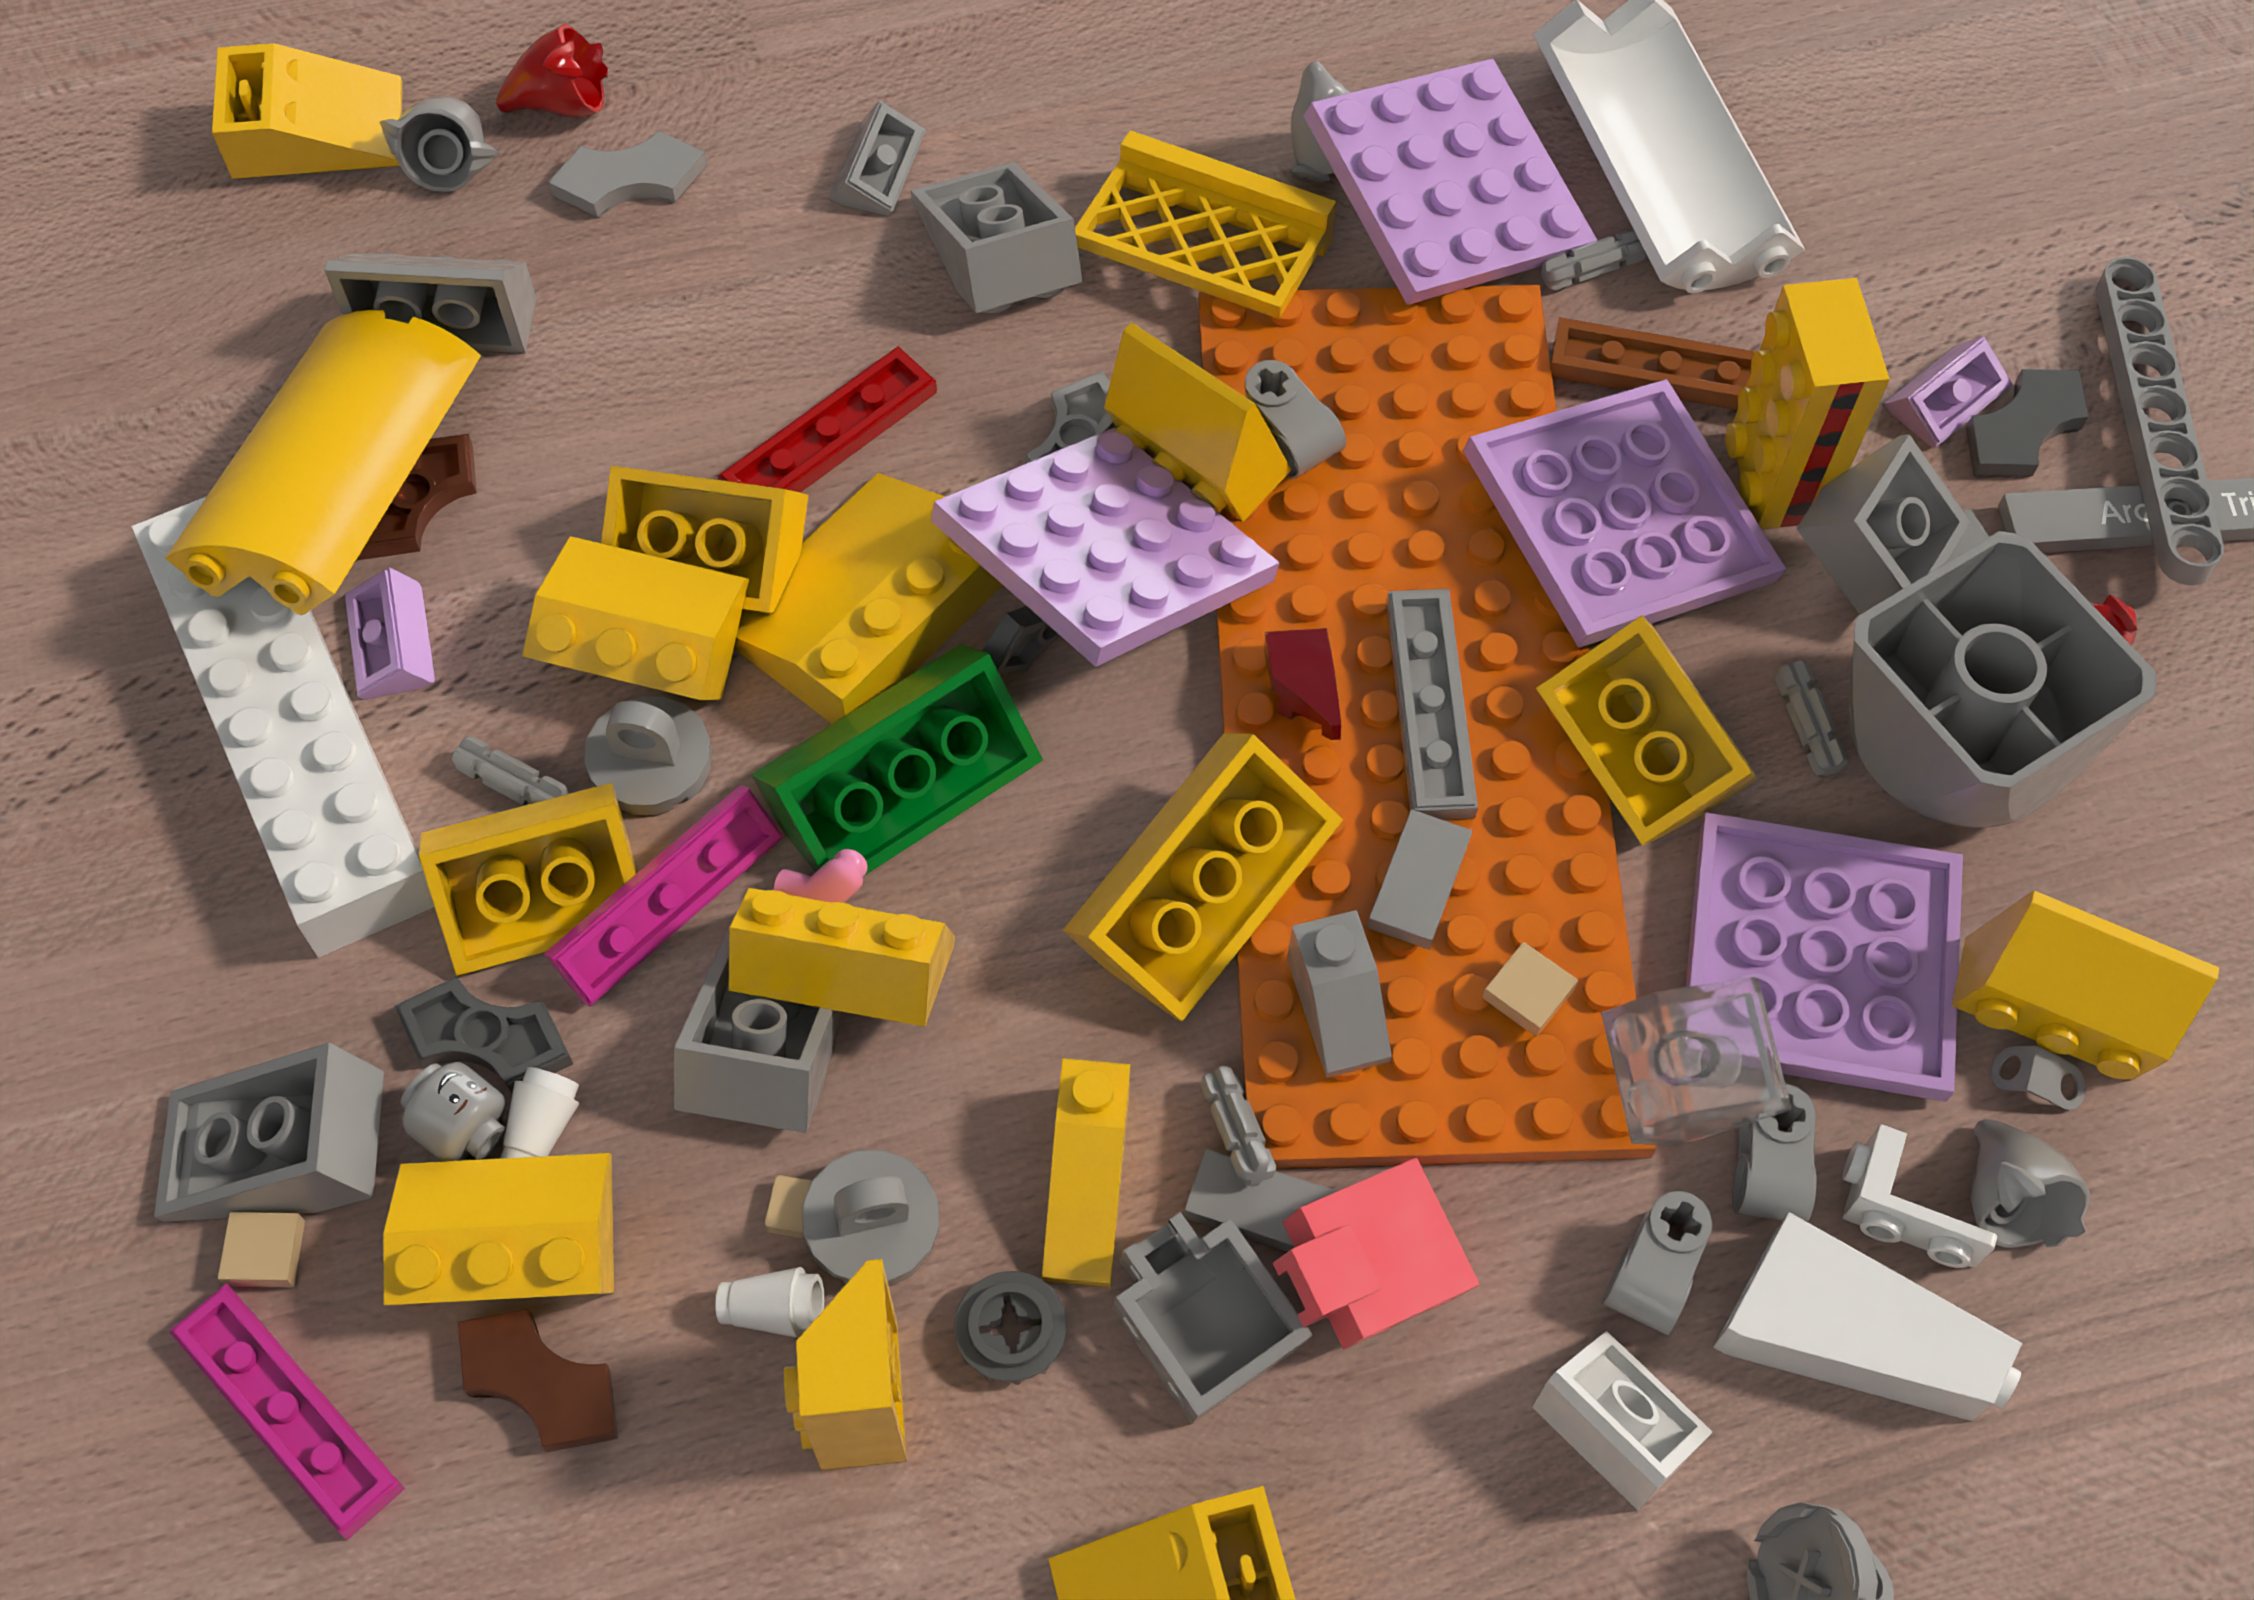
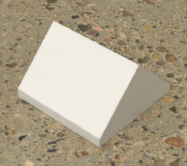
M1607 1331L1551 1376L1532 1407L1638 1511L1712 1434V1431Z

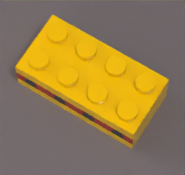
M1857 278L1783 285L1774 311L1767 314L1765 336L1760 349L1754 351L1752 355L1751 374L1746 387H1742L1739 391L1738 409L1733 423H1728L1725 430V445L1728 456L1731 459L1736 458L1740 470L1739 494L1747 507H1750L1752 515L1761 529L1799 525L1822 488L1850 469L1890 380Z

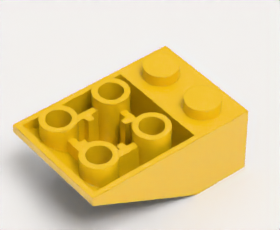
M275 43L217 47L212 135L232 179L400 166L396 156L390 151L379 122L386 119L397 120L402 115L401 76Z
M1264 1486L1191 1504L1048 1558L1058 1600H1296Z

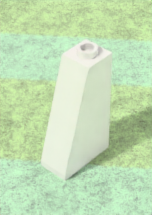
M1790 1212L1770 1238L1713 1348L1728 1356L1969 1421H1974L1992 1405L2002 1409L2013 1394L2021 1377V1371L2012 1367L2022 1346L2021 1342Z

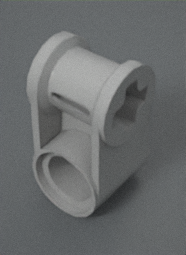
M1264 360L1256 363L1248 370L1244 382L1246 398L1256 404L1292 470L1287 474V477L1297 479L1345 448L1346 437L1338 418L1326 405L1322 404L1291 367L1277 360Z
M1774 1084L1765 1088L1755 1100L1754 1105L1750 1106L1740 1118L1737 1165L1732 1191L1733 1209L1736 1214L1783 1221L1790 1212L1806 1222L1811 1218L1817 1187L1814 1165L1816 1113L1814 1104L1809 1096L1798 1087L1789 1084ZM1767 1115H1773L1775 1116V1119L1772 1117H1767ZM1778 1127L1781 1128V1129H1787V1130H1786L1785 1132H1783V1131L1778 1130Z
M1684 1191L1668 1192L1657 1199L1649 1213L1639 1223L1630 1246L1623 1254L1605 1293L1603 1305L1665 1335L1670 1334L1687 1301L1693 1284V1274L1711 1234L1712 1219L1710 1211L1702 1200ZM1668 1220L1680 1225L1678 1236L1681 1239L1679 1241L1673 1240L1668 1236L1670 1227L1667 1223Z

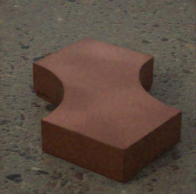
M469 433L429 440L359 554V560L420 552L424 530L433 516L454 500L477 494L473 444Z
M529 1309L458 1322L463 1390L469 1397L500 1398L522 1408L534 1420L540 1435L541 1445L546 1453L618 1439L611 1372L606 1363H576L555 1354L541 1341L535 1319Z

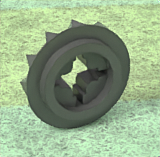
M1018 1271L999 1272L978 1281L962 1298L956 1311L954 1322L956 1343L966 1365L971 1366L982 1374L989 1382L998 1380L1012 1382L1016 1385L1037 1374L1046 1373L1058 1354L1063 1351L1067 1328L1065 1310L1055 1291L1041 1279ZM1011 1302L1012 1313H1016L1018 1323H1030L1031 1330H1025L1020 1333V1344L1017 1345V1353L1010 1354V1346H1006L1003 1335H991V1328H997L1002 1325V1314H1005L1004 1303Z

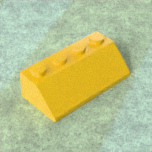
M1223 733L1064 927L1063 931L1108 972L1176 1020L1183 1021L1341 824L1343 819L1254 734Z

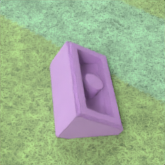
M1982 336L1953 347L1883 405L1893 417L1933 448L1941 444L1968 422L1972 415L1979 413L2013 384L1986 338Z
M389 567L345 594L357 696L367 700L432 685L435 682L423 592L420 583Z

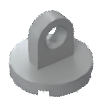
M638 696L627 701L618 702L597 719L586 738L584 763L593 787L613 783L621 811L632 815H659L673 810L672 805L681 802L686 797L689 801L700 792L711 772L713 749L702 719L686 704L665 696Z
M885 1150L854 1151L831 1161L812 1180L802 1205L803 1239L813 1261L824 1272H828L834 1278L842 1280L844 1284L849 1282L867 1260L875 1259L883 1260L889 1286L911 1277L929 1256L939 1232L938 1198L928 1177L907 1158Z
M1799 1502L1779 1508L1761 1525L1754 1540L1762 1542L1758 1549L1757 1560L1749 1559L1747 1584L1750 1600H1894L1893 1585L1886 1568L1877 1556L1873 1554L1860 1527L1841 1510L1819 1504Z

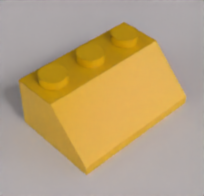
M1131 322L1123 330L1104 405L1105 410L1117 427L1115 432L1127 436L1132 441L1133 446L1137 445L1152 457V462L1155 465L1170 471L1176 481H1185L1191 485L1194 495L1210 504L1215 511L1220 513L1224 508L1244 522L1292 470L1256 404Z
M611 465L601 543L749 578L743 609L773 613L801 555L809 494L787 489Z
M570 536L535 594L522 657L698 700L723 699L749 578Z
M1642 615L1536 688L1643 846L1703 816L1705 812L1708 813L1759 779L1655 628Z
M613 783L421 833L418 856L456 976L546 952L637 874Z
M748 888L729 927V991L925 1027L955 945V935L945 923L920 919L910 914L897 915L854 907L843 902L831 903L792 896L777 890L765 891Z
M2033 890L1965 937L1951 1006L1974 1015L1978 1022L1987 1027L2011 1030L2035 1040L2039 1047L2051 1053L2069 1054L2093 1064L2099 1072L2108 1077L2133 1080L2170 1060L2217 982L2219 967Z
M598 1153L400 1164L383 1232L384 1305L614 1293L612 1154Z
M867 1260L796 1340L797 1366L784 1367V1391L787 1412L793 1413L795 1432H800L802 1449H813L821 1470L907 1461L897 1319L883 1260Z

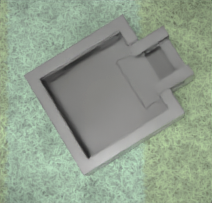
M1179 1212L1169 1219L1167 1225L1139 1244L1136 1245L1134 1243L1123 1250L1119 1263L1134 1285L1116 1296L1111 1307L1191 1424L1301 1348L1313 1336L1308 1327L1303 1328L1297 1316V1311L1231 1218L1200 1240L1185 1217Z

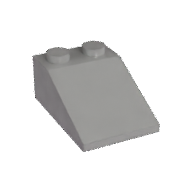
M1015 162L910 190L912 201L956 291L975 313L1001 312L1008 309L1013 302L1034 296L1039 298L1053 297L1062 293L1065 287L1082 283L1074 219Z
M728 928L674 1047V1110L768 1126L775 1129L807 1133L824 1087L842 1011L729 991Z
M328 1042L170 1091L154 1218L163 1222L229 1218L230 1212L319 1213L373 1198L384 1071Z

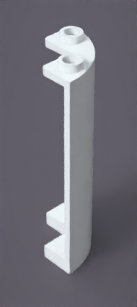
M1575 0L1533 34L1661 282L1678 289H1685L1688 293L1694 294L1704 290L1739 284L1758 276L1770 278L1783 272L1793 258L1805 251L1803 244L1676 14L1665 1L1628 0L1602 21L1580 1Z

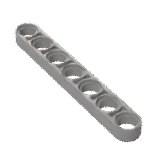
M2132 257L2115 258L2109 261L2096 287V297L2158 564L2162 572L2171 580L2184 585H2199L2210 579L2224 555V544L2157 277L2154 270L2146 262ZM2123 279L2130 281L2139 288V291H2125L2117 287L2112 280ZM2122 322H2138L2147 327L2150 333H2134L2128 330ZM2132 365H2149L2159 372L2160 377H2145L2134 370ZM2143 409H2160L2167 413L2172 421L2165 423L2154 421L2144 413ZM2161 452L2171 454L2181 461L2183 467H2166L2160 464L2153 454ZM2164 500H2182L2192 507L2194 514H2177L2167 507ZM2176 547H2193L2204 555L2206 562H2189L2178 554Z

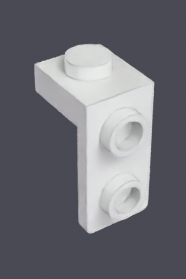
M1880 1124L1865 1144L1856 1141L1850 1150L1842 1175V1180L1852 1183L1842 1219L1860 1225V1229L1864 1234L1876 1240L1890 1243L1902 1241L1924 1249L1931 1259L1949 1267H1977L1994 1250L1998 1237L1995 1233L1890 1195L1907 1133Z

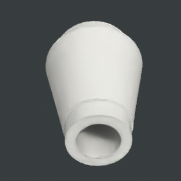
M527 1067L523 1080L515 1081L503 1142L504 1149L500 1159L548 1156L580 1104L574 1099L579 1084L546 1070Z
M802 1267L738 1279L733 1282H721L716 1293V1316L721 1325H733L799 1338L824 1310V1287L820 1275L806 1274Z

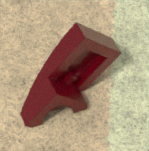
M1327 628L1265 632L1264 653L1271 690L1279 694L1278 713L1290 720L1296 716H1304L1322 725V736L1330 740H1341V715Z

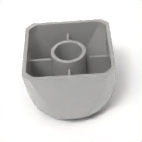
M1999 531L1856 617L1849 694L1850 733L1857 754L1867 771L1889 795L1905 807L1924 817L1953 826L1968 828L2002 826L2021 820L2047 804L2088 767L2155 697L2157 685L2156 671L2027 536Z

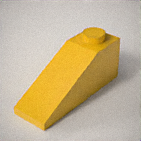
M1062 1058L1042 1281L1111 1288L1130 1093V1064Z

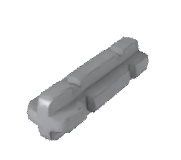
M1630 229L1616 234L1617 240L1615 241L1614 237L1609 236L1571 249L1569 251L1570 256L1566 257L1565 253H1560L1545 259L1542 262L1540 275L1547 288L1555 291L1573 285L1571 280L1575 278L1576 282H1582L1619 269V262H1622L1624 266L1640 262L1646 258V252L1634 229Z
M1803 660L1781 666L1775 681L1782 697L1791 701L1785 705L1803 748L1811 750L1806 756L1813 773L1818 777H1825L1843 771L1849 757L1842 740L1833 737L1838 731L1821 690L1812 687L1817 681L1811 666Z
M474 736L463 738L459 747L452 754V761L455 763L458 771L473 779L482 777V784L522 805L568 794L566 786L549 776L538 777L540 771L498 749L492 752L489 751L491 745Z
M1219 1066L1213 1073L1203 1076L1201 1089L1206 1101L1212 1103L1210 1111L1226 1150L1232 1152L1230 1160L1237 1176L1243 1179L1244 1184L1247 1186H1258L1262 1180L1273 1177L1276 1164L1270 1150L1264 1147L1266 1141L1249 1100H1244L1245 1091L1239 1077L1233 1074L1230 1067Z

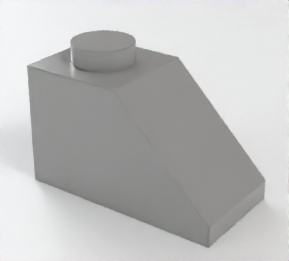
M1357 910L1293 925L1287 961L1326 1078L1390 1062L1392 1055L1378 970Z

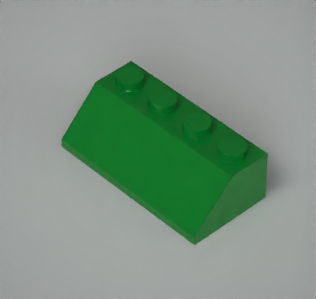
M959 644L755 771L751 776L779 826L815 873L826 862L832 860L838 851L852 849L859 852L867 862V872L865 875H867L1043 761V758L989 653Z

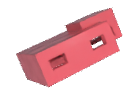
M1417 1157L1300 1207L1282 1221L1294 1248L1273 1262L1278 1276L1288 1272L1305 1307V1310L1297 1315L1303 1328L1329 1317L1328 1319L1343 1350L1450 1302L1480 1285Z

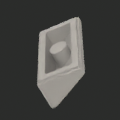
M879 100L861 122L829 200L839 205L889 216L894 210L926 129Z

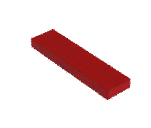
M897 346L717 476L718 480L787 489L801 493L937 393L936 380Z

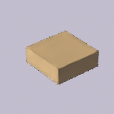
M1523 942L1485 988L1482 998L1537 1037L1575 990L1578 979Z
M230 1212L218 1280L223 1285L227 1283L229 1286L294 1288L305 1220L299 1213Z

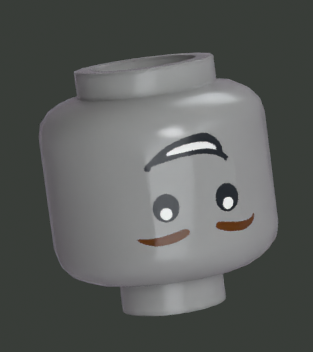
M461 1062L449 1063L442 1067L437 1063L428 1066L412 1080L401 1098V1106L405 1108L402 1116L403 1129L443 1162L464 1161L471 1155L478 1160L482 1159L498 1145L505 1133V1127L500 1124L505 1112L504 1096L470 1067Z

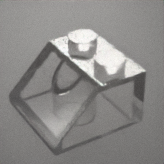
M1746 977L1658 991L1601 1012L1632 1144L1678 1147L1792 1110L1758 978Z

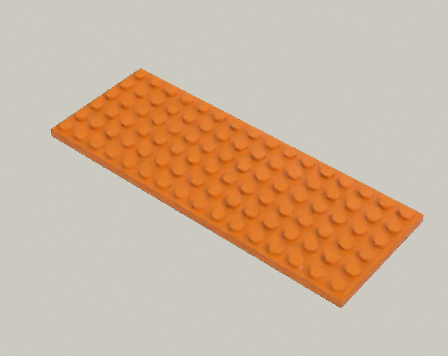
M1540 285L1471 286L1409 305L1406 304L1398 288L1296 290L1280 319L1204 292H1198V321L1202 369L1247 397L1244 382L1247 372L1252 366L1264 360H1277L1286 363L1294 370L1315 397L1335 414L1346 437V446L1342 451L1297 479H1291L1286 476L1244 522L1224 508L1220 512L1223 517L1279 562L1273 582L1216 609L1223 733L1254 734L1343 819L1341 824L1236 954L1244 1100H1249L1266 1141L1265 1149L1270 1150L1276 1164V1169L1398 1166L1416 1157L1420 1165L1652 1158L1656 1151V1141L1609 796L1536 689L1588 653L1589 646L1586 645L1578 648L1463 452L1470 436L1557 411ZM1259 290V291H1262V292H1265V293H1268V294H1271V295L1275 296V294H1276V292H1277L1278 290ZM1449 589L1478 810L1476 817L1472 819L1444 820L1473 831L1430 950L1367 928L1369 917L1410 813L1386 598L1388 591ZM1327 628L1341 715V740H1330L1322 736V725L1304 716H1296L1290 720L1278 713L1279 694L1271 690L1264 653L1265 632ZM1357 910L1378 970L1392 1057L1391 1061L1326 1078L1287 961L1291 929L1293 925ZM1523 942L1578 979L1575 990L1537 1037L1482 998L1485 988Z

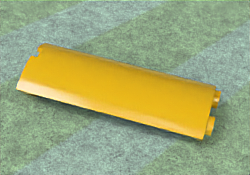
M363 310L346 313L330 320L318 333L165 559L183 572L192 584L204 589L214 597H220L250 576L265 588L278 603L288 607L298 615L306 614L335 595L482 355L457 336L414 316L409 323L385 319L384 310Z

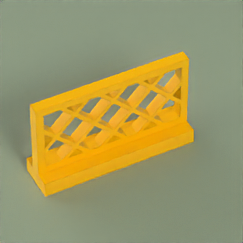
M1130 130L1120 144L1119 162L1075 227L1077 247L1280 319L1317 255L1324 256L1332 243L1336 201ZM1122 187H1126L1148 196L1123 202L1119 191ZM1177 205L1199 214L1174 220L1168 207ZM1155 210L1158 211L1163 223L1136 229L1131 219L1132 216ZM1120 220L1126 233L1107 237L1093 231L1097 225ZM1229 223L1252 232L1226 238L1220 225ZM1206 228L1209 229L1214 239L1213 242L1188 248L1182 236L1183 234ZM1171 238L1177 251L1158 255L1147 251L1144 244ZM1280 241L1302 250L1278 256L1272 243ZM1260 246L1267 260L1240 266L1234 253ZM1223 256L1229 270L1211 274L1200 270L1196 263ZM1274 274L1280 287L1275 296L1252 288L1249 281Z

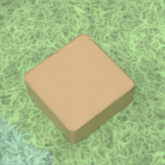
M778 1175L775 1178L765 1219L768 1232L803 1238L802 1205L812 1180Z

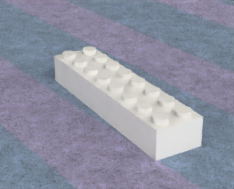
M206 497L133 525L132 529L296 924L317 957L320 958L435 906L418 856L419 852L311 610L304 615L294 613L288 607L278 603L265 588L250 576L220 597H214L204 589L192 584L183 572L165 559L172 546Z

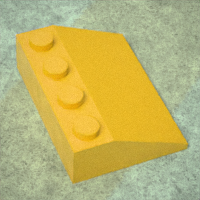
M877 473L802 543L801 555L774 612L767 613L742 609L734 649L833 724L913 674L1003 584L931 522L934 501L945 496Z

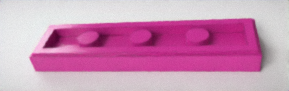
M738 786L544 953L545 957L580 1001L591 1006L777 844L784 835L750 788Z
M227 1283L169 1331L345 1539L348 1540L405 1489Z

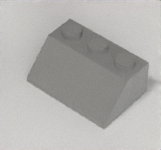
M353 252L326 261L324 271L342 315L363 310H384L385 319L409 323L414 316L443 328L476 351L526 354L537 301L526 262H515L506 259H461L450 256H408L388 252L379 254Z

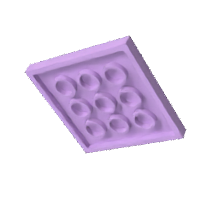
M1493 58L1311 102L1303 116L1407 305L1541 267L1542 262L1549 257L1560 253H1565L1566 257L1570 256L1569 251L1571 249L1598 241Z
M1667 379L1470 436L1463 449L1465 456L1578 648L1611 637L1641 615L1652 624L1775 583L1786 570V567Z
M1115 427L934 501L931 522L1095 667L1273 582L1279 566V562L1220 513L1215 511L1210 504L1198 498L1180 480L1176 481L1170 471L1155 465L1152 462L1153 458L1137 445L1133 446L1132 441L1127 436L1115 432Z
M1705 812L1699 831L1679 1056L1947 1102L1954 1093L1957 1008L1951 1005L1959 971L1963 854Z

